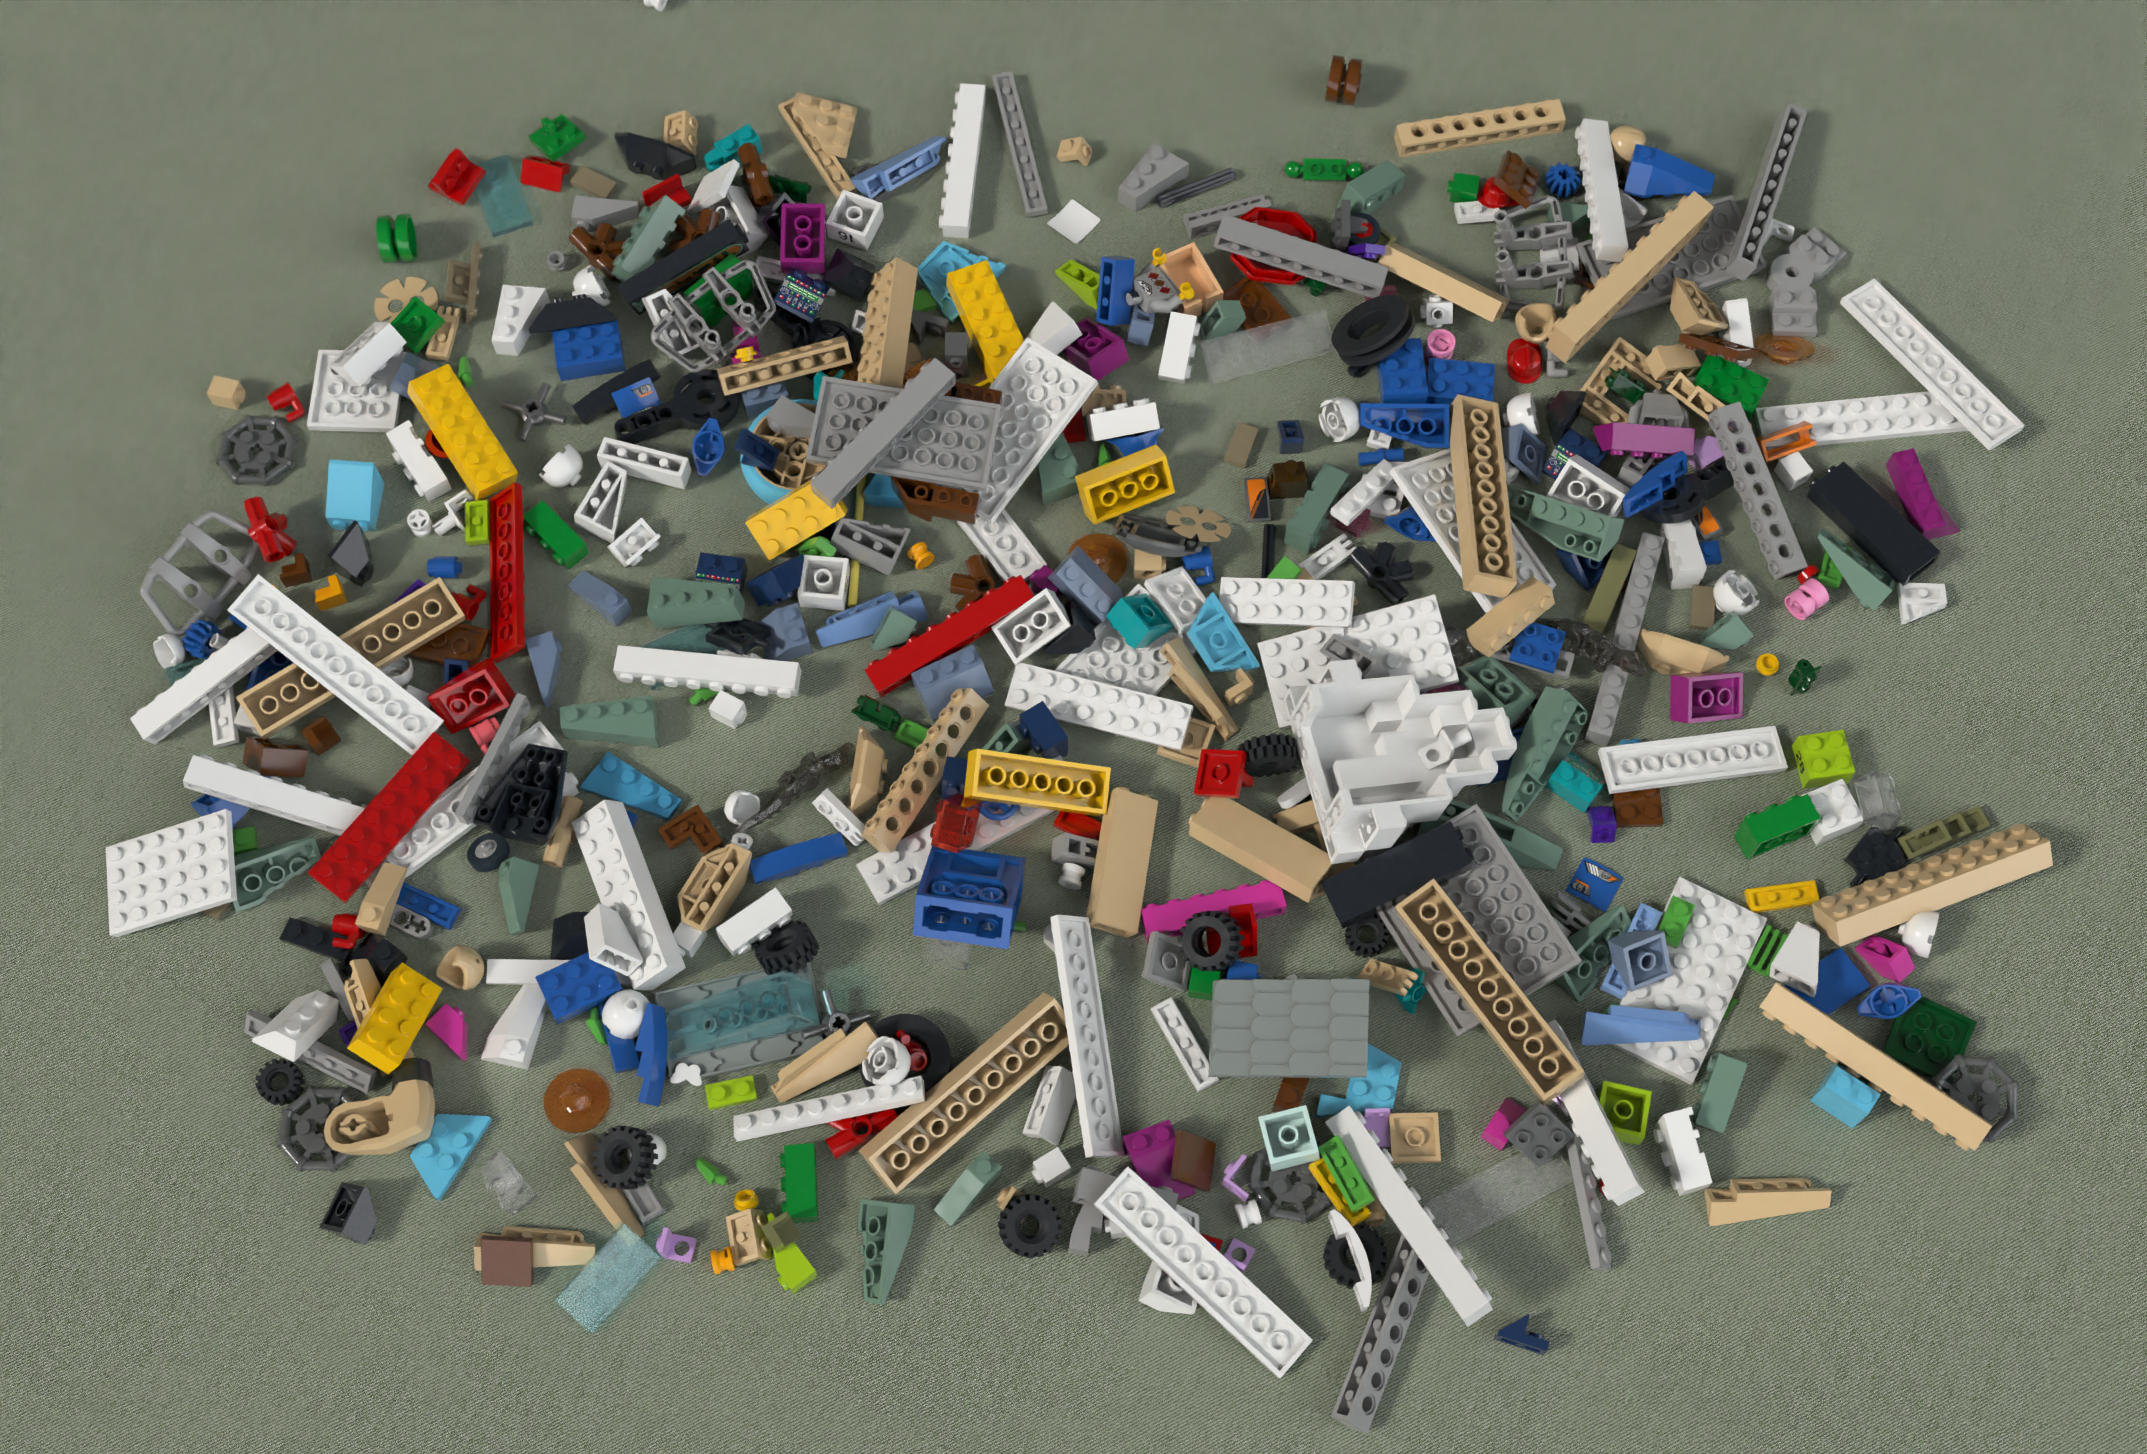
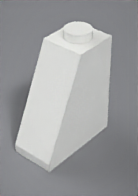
M1747 298L1725 301L1721 314L1728 323V327L1718 331L1720 339L1754 348ZM1753 358L1748 359L1747 362L1737 360V362L1733 363L1746 367L1750 365Z
M1052 302L1027 337L1057 355L1079 338L1082 333L1074 320L1055 302Z
M598 903L584 917L589 959L629 976L643 963V958L619 913Z
M1797 921L1773 960L1769 976L1814 998L1818 984L1820 932L1811 925L1802 924Z

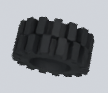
M1374 914L1348 926L1345 931V943L1349 945L1348 949L1350 951H1355L1354 955L1356 956L1362 954V958H1367V955H1370V958L1375 957L1376 953L1379 955L1382 949L1385 948L1389 938V930L1382 922L1380 916L1375 917ZM1362 927L1372 928L1376 934L1375 940L1370 943L1361 941L1358 937V930Z
M280 1058V1061L272 1059V1064L266 1062L264 1064L266 1068L259 1069L261 1075H256V1080L258 1081V1083H255L256 1088L259 1090V1094L271 1104L276 1105L278 1103L280 1106H283L284 1102L290 1104L293 1097L295 1099L299 1097L297 1095L298 1091L302 1093L303 1088L301 1085H305V1080L302 1079L304 1077L303 1073L291 1061H286L283 1058ZM282 1073L288 1075L289 1083L284 1089L277 1091L272 1088L271 1082L276 1075Z

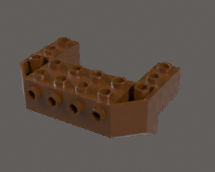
M958 382L944 395L1002 405V391ZM890 476L893 491L910 514L928 522H931L932 517L935 516L975 524L980 504L978 493L937 486L936 483Z

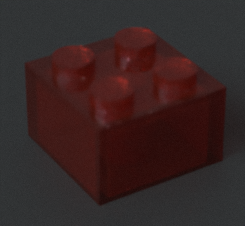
M955 793L939 801L935 810V815H937L936 824L932 826L930 837L932 838L931 846L954 853H959L972 846L983 800L964 798L963 794Z

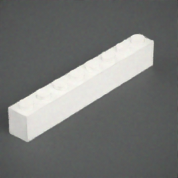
M960 83V90L955 93V104L958 105L957 109H953V122H955V126H951L950 139H953V144H949L948 157H951V160L946 162V174L949 175L948 179H944L943 191L946 192V197H942L941 210H944V214L939 216V228L943 229V237L969 238L986 101L985 85Z
M1584 118L1580 127L1576 129L1575 139L1578 140L1577 152L1581 158L1580 170L1583 171L1582 184L1586 190L1587 216L1591 222L1590 234L1593 235L1592 249L1595 250L1596 260L1621 262L1622 257L1628 250V242L1608 121Z
M247 626L245 631L231 638L228 644L220 650L213 652L206 661L195 666L185 677L175 681L168 690L158 694L155 700L147 706L140 708L130 719L143 740L156 745L278 650Z
M618 645L613 668L617 679L625 683L641 681L647 685H654L655 683H662L669 687L683 685L690 689H700V687L717 692L724 689L732 690L738 694H744L745 692H754L760 696L775 694L781 698L798 696L802 672L798 662Z
M200 755V757L192 756L183 779L184 788L340 836L367 807V805H362L361 807L353 805L350 800L345 798H339L338 800L331 798L329 794L322 791H308L306 787L294 783L289 785L283 783L284 781L277 777L270 776V778L260 776V773L255 770L237 769L236 765L229 762L221 764L206 755Z
M1555 1019L1547 1023L1581 1066L1563 1028ZM1584 1072L1582 1079L1560 1094L1563 1100L1560 1106L1567 1117L1571 1116L1573 1120L1570 1126L1577 1137H1581L1583 1144L1580 1146L1587 1158L1591 1157L1594 1163L1591 1166L1592 1171L1597 1179H1602L1605 1185L1601 1187L1608 1201L1613 1200L1620 1206L1645 1193Z

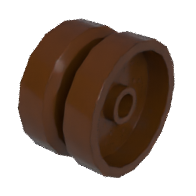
M1333 55L1325 101L1336 103L1340 92L1342 93L1343 91V104L1354 106L1356 94L1359 93L1361 83L1362 59L1352 58L1346 71L1344 56Z

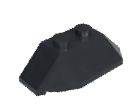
M615 132L614 134L617 148L626 166L635 174H644L657 180H666L675 174L681 176L689 173L697 167L694 154L686 153L681 148L669 143L630 132Z
M586 294L575 295L573 300L565 301L564 297L551 299L552 303L546 304L530 326L529 334L618 321V317L594 299L586 298Z

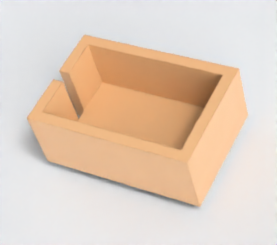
M1194 242L1167 253L1166 263L1156 266L1157 268L1161 267L1179 290L1184 282H1189L1194 290V297L1192 299L1184 298L1183 303L1177 309L1178 313L1199 316L1202 310L1205 313L1209 312L1217 300H1223L1224 292Z

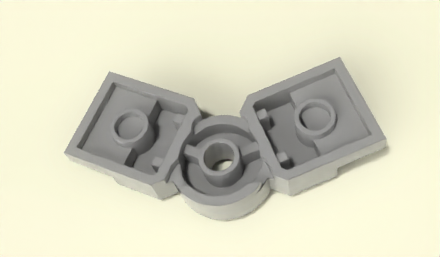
M1815 227L1807 234H1802L1793 242L1786 254L1778 256L1772 262L1767 273L1766 283L1772 291L1768 298L1772 336L1815 337L1817 334L1815 315L1818 309L1816 291L1810 287L1811 282L1820 281L1845 258L1847 253Z

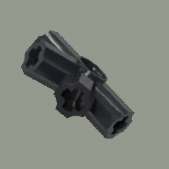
M1378 542L1374 557L1362 545L1358 546L1348 556L1347 560L1366 578L1369 587L1377 589L1393 606L1401 603L1409 592L1399 582L1413 580V568L1409 560L1392 563L1397 548L1388 542ZM1378 573L1382 575L1383 578H1376L1373 574Z

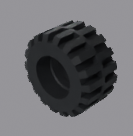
M1215 910L1201 911V913L1193 914V918H1188L1185 921L1187 926H1182L1180 930L1183 936L1178 938V942H1182V946L1179 947L1180 952H1185L1184 960L1191 961L1189 964L1191 967H1198V970L1208 972L1227 969L1226 967L1234 965V960H1239L1241 956L1238 952L1244 949V945H1241V940H1245L1244 935L1239 933L1243 929L1241 925L1235 924L1237 920L1234 917H1229L1230 914ZM1209 927L1216 929L1221 938L1220 948L1214 955L1209 954L1204 949L1202 943L1203 934Z

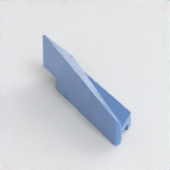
M934 136L850 178V181L864 197L869 199L874 198L884 188L886 191H892L939 164L941 156L938 154L941 144L945 143L946 138L945 136Z
M916 590L898 599L890 591L829 617L825 621L826 626L815 631L822 647L875 634L890 605L913 616L917 623L927 621L928 615L922 599Z
M1610 1005L1606 1014L1586 1012L1582 1018L1581 1044L1584 1046L1690 1041L1700 1038V1020L1689 1019V1014L1684 1012Z

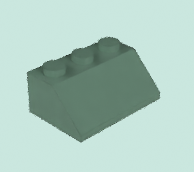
M1488 656L1458 667L1456 671L1459 682L1451 684L1450 687L1453 691L1471 690L1473 697L1477 700L1478 710L1503 707L1506 716L1509 717L1510 724L1537 697L1533 691L1495 658Z

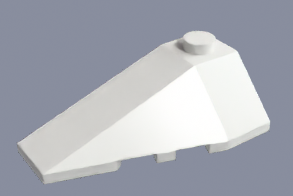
M539 985L522 986L488 1035L481 1060L528 1070L548 1005Z
M1177 1204L1175 1211L1199 1233V1215ZM1152 1261L1138 1301L1162 1312L1194 1314L1197 1302Z

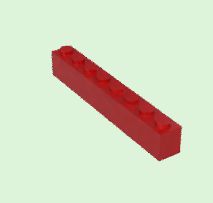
M1022 576L1008 578L1003 586L998 589H990L984 594L985 597L978 601L972 600L966 604L965 609L949 614L944 622L939 625L937 623L931 625L926 629V633L921 636L911 637L903 647L893 648L887 653L885 658L881 660L876 659L869 663L868 668L864 671L880 697H884L912 679L911 673L956 653L992 631V626L1033 598L1034 595Z

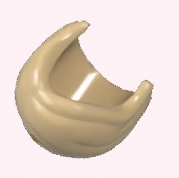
M1620 126L1610 133L1614 161L1622 165L1630 163L1636 144L1645 146L1646 143L1645 133L1633 126Z
M1532 303L1523 306L1518 310L1515 317L1519 335L1525 341L1535 344H1541L1549 340L1547 336L1554 329L1552 326L1557 321L1554 308L1548 303Z
M456 945L441 960L436 969V977L458 989H473L484 976L485 966L483 959L469 946Z

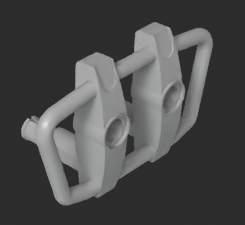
M1543 196L1533 200L1527 209L1518 206L1508 211H1497L1494 214V220L1497 224V232H1494V245L1498 250L1495 254L1497 257L1495 259L1498 262L1499 268L1495 272L1496 286L1499 288L1500 295L1510 299L1506 308L1520 310L1523 306L1532 304L1512 301L1508 289H1541L1545 286L1557 284L1556 301L1552 307L1555 313L1558 312L1564 304L1566 280L1575 277L1574 264L1572 261L1567 260V240L1573 238L1572 224L1569 221L1563 222L1559 201L1553 196ZM1546 204L1551 205L1554 222L1533 223L1514 228L1510 220L1513 217ZM1535 235H1540L1538 238L1532 239ZM1558 244L1559 261L1534 262L1516 267L1507 250H1540L1544 247ZM1542 273L1540 277L1534 278L1536 274Z
M743 260L720 274L712 267L702 276L706 282L684 299L679 293L668 301L672 310L651 332L652 343L688 371L699 372L711 367L715 363L717 365L728 357L727 354L749 337L754 338L762 331V327L767 324L776 311L774 300L755 262ZM745 269L751 270L767 306V309L758 320H756L754 306L750 303H744L739 293L726 281ZM710 289L720 302L723 310L743 329L741 333L724 346H721L718 332L710 330L704 319L690 306V304ZM727 297H734L737 302L730 306L725 303V299ZM678 318L686 329L688 336L693 338L709 357L693 364L662 341L660 334ZM693 323H699L702 325V329L699 332H694L690 329V326Z
M208 510L195 518L192 523L188 522L184 525V528L178 532L179 536H176L173 545L162 557H156L155 561L148 567L150 570L146 571V577L140 588L142 598L166 631L177 637L186 635L185 630L190 629V623H196L198 619L203 620L205 617H208L211 620H216L223 611L219 606L223 599L236 584L244 586L252 577L247 568L260 549L258 543L253 540L252 545L241 562H239L228 548L222 546L199 529L209 520L215 519L250 536L248 533L250 526L217 510ZM182 547L194 548L209 565L214 566L229 577L213 598L198 582L193 581L169 563ZM217 550L223 555L220 562L214 559V553ZM154 581L164 582L176 593L179 599L187 602L198 612L180 628L175 627L150 593ZM188 584L193 587V594L190 597L184 592V588Z

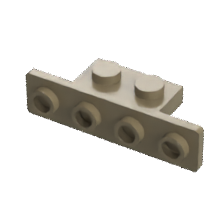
M477 240L470 251V263L450 259L447 268L445 301L466 305L464 323L467 324L470 323L473 317L476 318L478 312V305L475 304V300L478 298L480 287L477 286V280L479 281L481 268L478 267V264L481 262L483 250L480 249V241Z

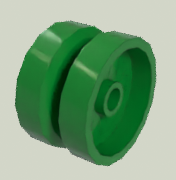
M409 213L398 214L395 221L390 215L378 216L376 234L382 261L384 263H396L399 256L404 262L415 261L417 259V237L412 216Z

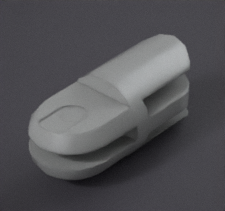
M1560 891L1556 896L1574 909V911L1556 899H1553L1551 904L1566 915L1567 919L1553 908L1547 907L1552 916L1567 927L1572 925L1578 931L1585 926L1577 921L1576 918L1586 925L1593 922V920L1581 912L1582 908Z

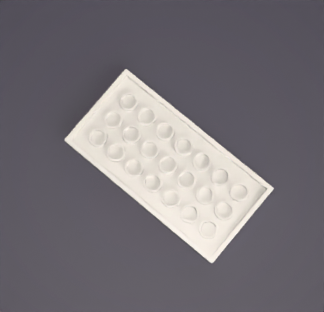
M1027 337L989 387V389L1002 391V405L986 491L937 483L936 485L978 493L980 504L977 515L993 524L1098 385L1097 380Z
M1450 448L1392 467L1389 472L1462 578ZM1511 520L1517 584L1508 595L1532 576L1553 590L1557 584ZM1472 592L1485 613L1505 599Z
M1435 594L1352 617L1351 628L1314 627L1257 643L1280 730L1291 728L1283 700L1289 687L1317 683L1328 662L1331 661L1320 652V649L1333 634L1338 635L1378 659L1390 673L1389 677L1413 674L1416 683L1419 684L1420 692L1459 682Z
M1679 877L1655 931H1658L1673 895L1695 905L1677 949L1667 945L1672 975L1632 992L1627 989L1619 1006L1684 1012L1689 1014V1019L1700 1020V1038L1690 1041L1609 1045L1692 1085L1767 918Z

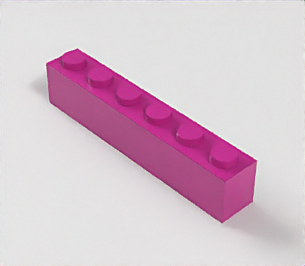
M1266 879L1253 886L1243 884L1234 890L1219 889L1213 894L1206 896L1204 894H1196L1191 896V899L1182 901L1181 899H1172L1167 902L1168 904L1159 906L1156 903L1149 904L1144 909H1141V921L1148 943L1150 932L1153 931L1171 937L1183 936L1180 930L1182 926H1187L1185 921L1188 918H1193V914L1201 913V911L1216 910L1229 914L1228 906L1252 903L1256 920L1285 914L1287 906L1282 888Z

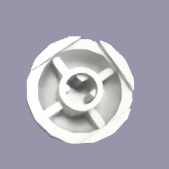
M589 265L574 277L573 286L575 291L572 292V295L586 294V298L590 297L605 307L613 302L608 298L611 296L600 274L595 276L592 272L596 270L594 266Z
M1532 393L1517 395L1509 401L1507 413H1503L1505 426H1514L1522 423L1534 435L1540 434L1539 421L1536 418L1537 410Z
M1337 397L1325 400L1321 404L1320 408L1323 407L1322 413L1319 414V422L1327 437L1331 435L1335 439L1333 442H1341L1356 434L1360 428V411L1352 400L1345 397Z
M570 444L564 447L566 451L563 454L559 451L542 469L545 472L539 474L551 486L557 488L565 487L568 484L574 486L582 477L579 474L583 468L582 458Z
M1728 570L1715 583L1713 589L1715 605L1721 612L1729 613L1735 611L1738 616L1744 615L1759 604V600L1756 601L1755 599L1758 593L1745 576L1741 574L1738 577L1733 574L1736 571Z
M1934 911L1920 912L1909 921L1900 924L1898 934L1902 935V943L1910 953L1928 958L1939 913Z
M623 989L614 993L606 1001L602 1011V1021L610 1029L612 1035L621 1039H633L639 1035L645 1009L649 1001L640 992L632 989Z
M882 1036L874 1040L868 1047L867 1052H869L867 1060L863 1059L862 1071L866 1080L878 1086H893L902 1082L908 1074L911 1065V1057L906 1046L894 1038Z

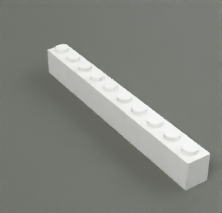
M1348 1106L1327 1120L1325 1123L1333 1136H1341L1366 1183L1466 1326H1470L1493 1309L1489 1303L1492 1297L1484 1286L1479 1289L1475 1283V1280L1478 1278L1470 1266L1465 1268L1460 1261L1464 1258L1455 1246L1450 1248L1446 1242L1449 1237L1441 1226L1435 1227L1432 1222L1435 1217L1427 1206L1422 1208L1418 1203L1421 1198L1413 1186L1408 1189L1404 1183L1407 1180L1406 1176L1399 1167L1394 1169L1391 1165V1162L1394 1160L1386 1148L1383 1150L1379 1148L1377 1143L1380 1140L1372 1129L1367 1131L1364 1127V1124L1367 1122L1359 1110L1354 1113L1352 1108Z

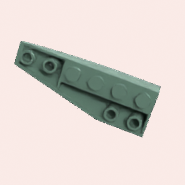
M1507 484L1510 515L1559 549L1600 562L1618 542L1625 519Z
M1545 687L1517 744V749L1510 765L1502 804V812L1515 823L1519 821L1547 784L1562 760L1570 753L1590 714L1568 691Z
M1452 800L1438 820L1421 822L1417 836L1441 826L1471 806ZM1482 811L1519 867L1556 871L1563 851L1562 848L1526 829Z

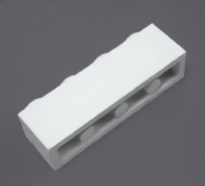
M607 437L603 438L597 454L601 468H603L606 461H609L626 470L629 476L685 489L692 471L689 459L686 457Z

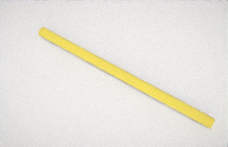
M866 475L856 486L854 520L863 521V492L865 490ZM852 558L848 607L851 608L857 606L860 562Z

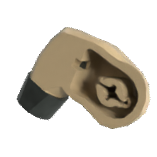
M414 1057L403 1059L401 1064L394 1069L393 1092L390 1096L375 1097L366 1101L345 1102L334 1108L326 1119L324 1127L325 1141L333 1150L347 1155H384L427 1140L430 1137L434 1124L435 1112L434 1083L430 1062Z

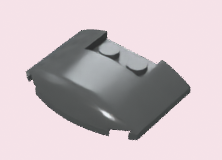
M1126 513L1119 516L1112 531L1124 542L1140 551L1165 557H1180L1201 552L1205 543L1199 540L1197 534L1190 539L1175 532L1172 528L1178 527V525H1170L1165 522Z

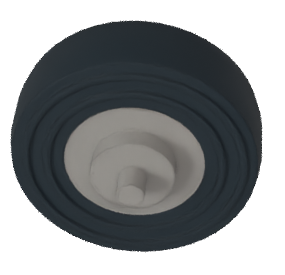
M487 833L478 837L470 845L467 851V859L476 871L490 872L499 868L501 863L507 860L510 847L502 835Z

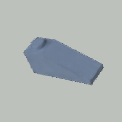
M1139 304L1133 305L1127 342L1148 346L1154 325L1155 313L1147 314Z
M584 570L567 585L569 589L616 627L632 612L629 602L625 597L608 584Z
M552 631L526 639L535 676L546 708L552 704L561 664L559 652L563 651L560 639H555Z

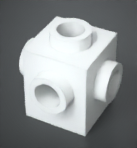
M1430 295L1429 298H1424L1423 305H1420V318H1423L1426 325L1434 328L1442 327V324H1452L1453 302L1439 295Z

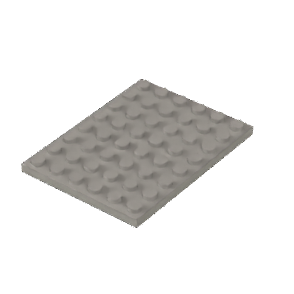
M1473 805L1445 822L1451 821L1454 828L1459 827L1464 837L1461 842L1464 848H1470L1475 860L1471 861L1473 869L1439 884V886L1524 995L1527 997L1581 964L1582 960L1478 805ZM1396 905L1378 912L1377 914L1412 968H1419L1425 972L1422 984L1456 1037L1459 1038L1481 1025L1473 1012L1396 914Z

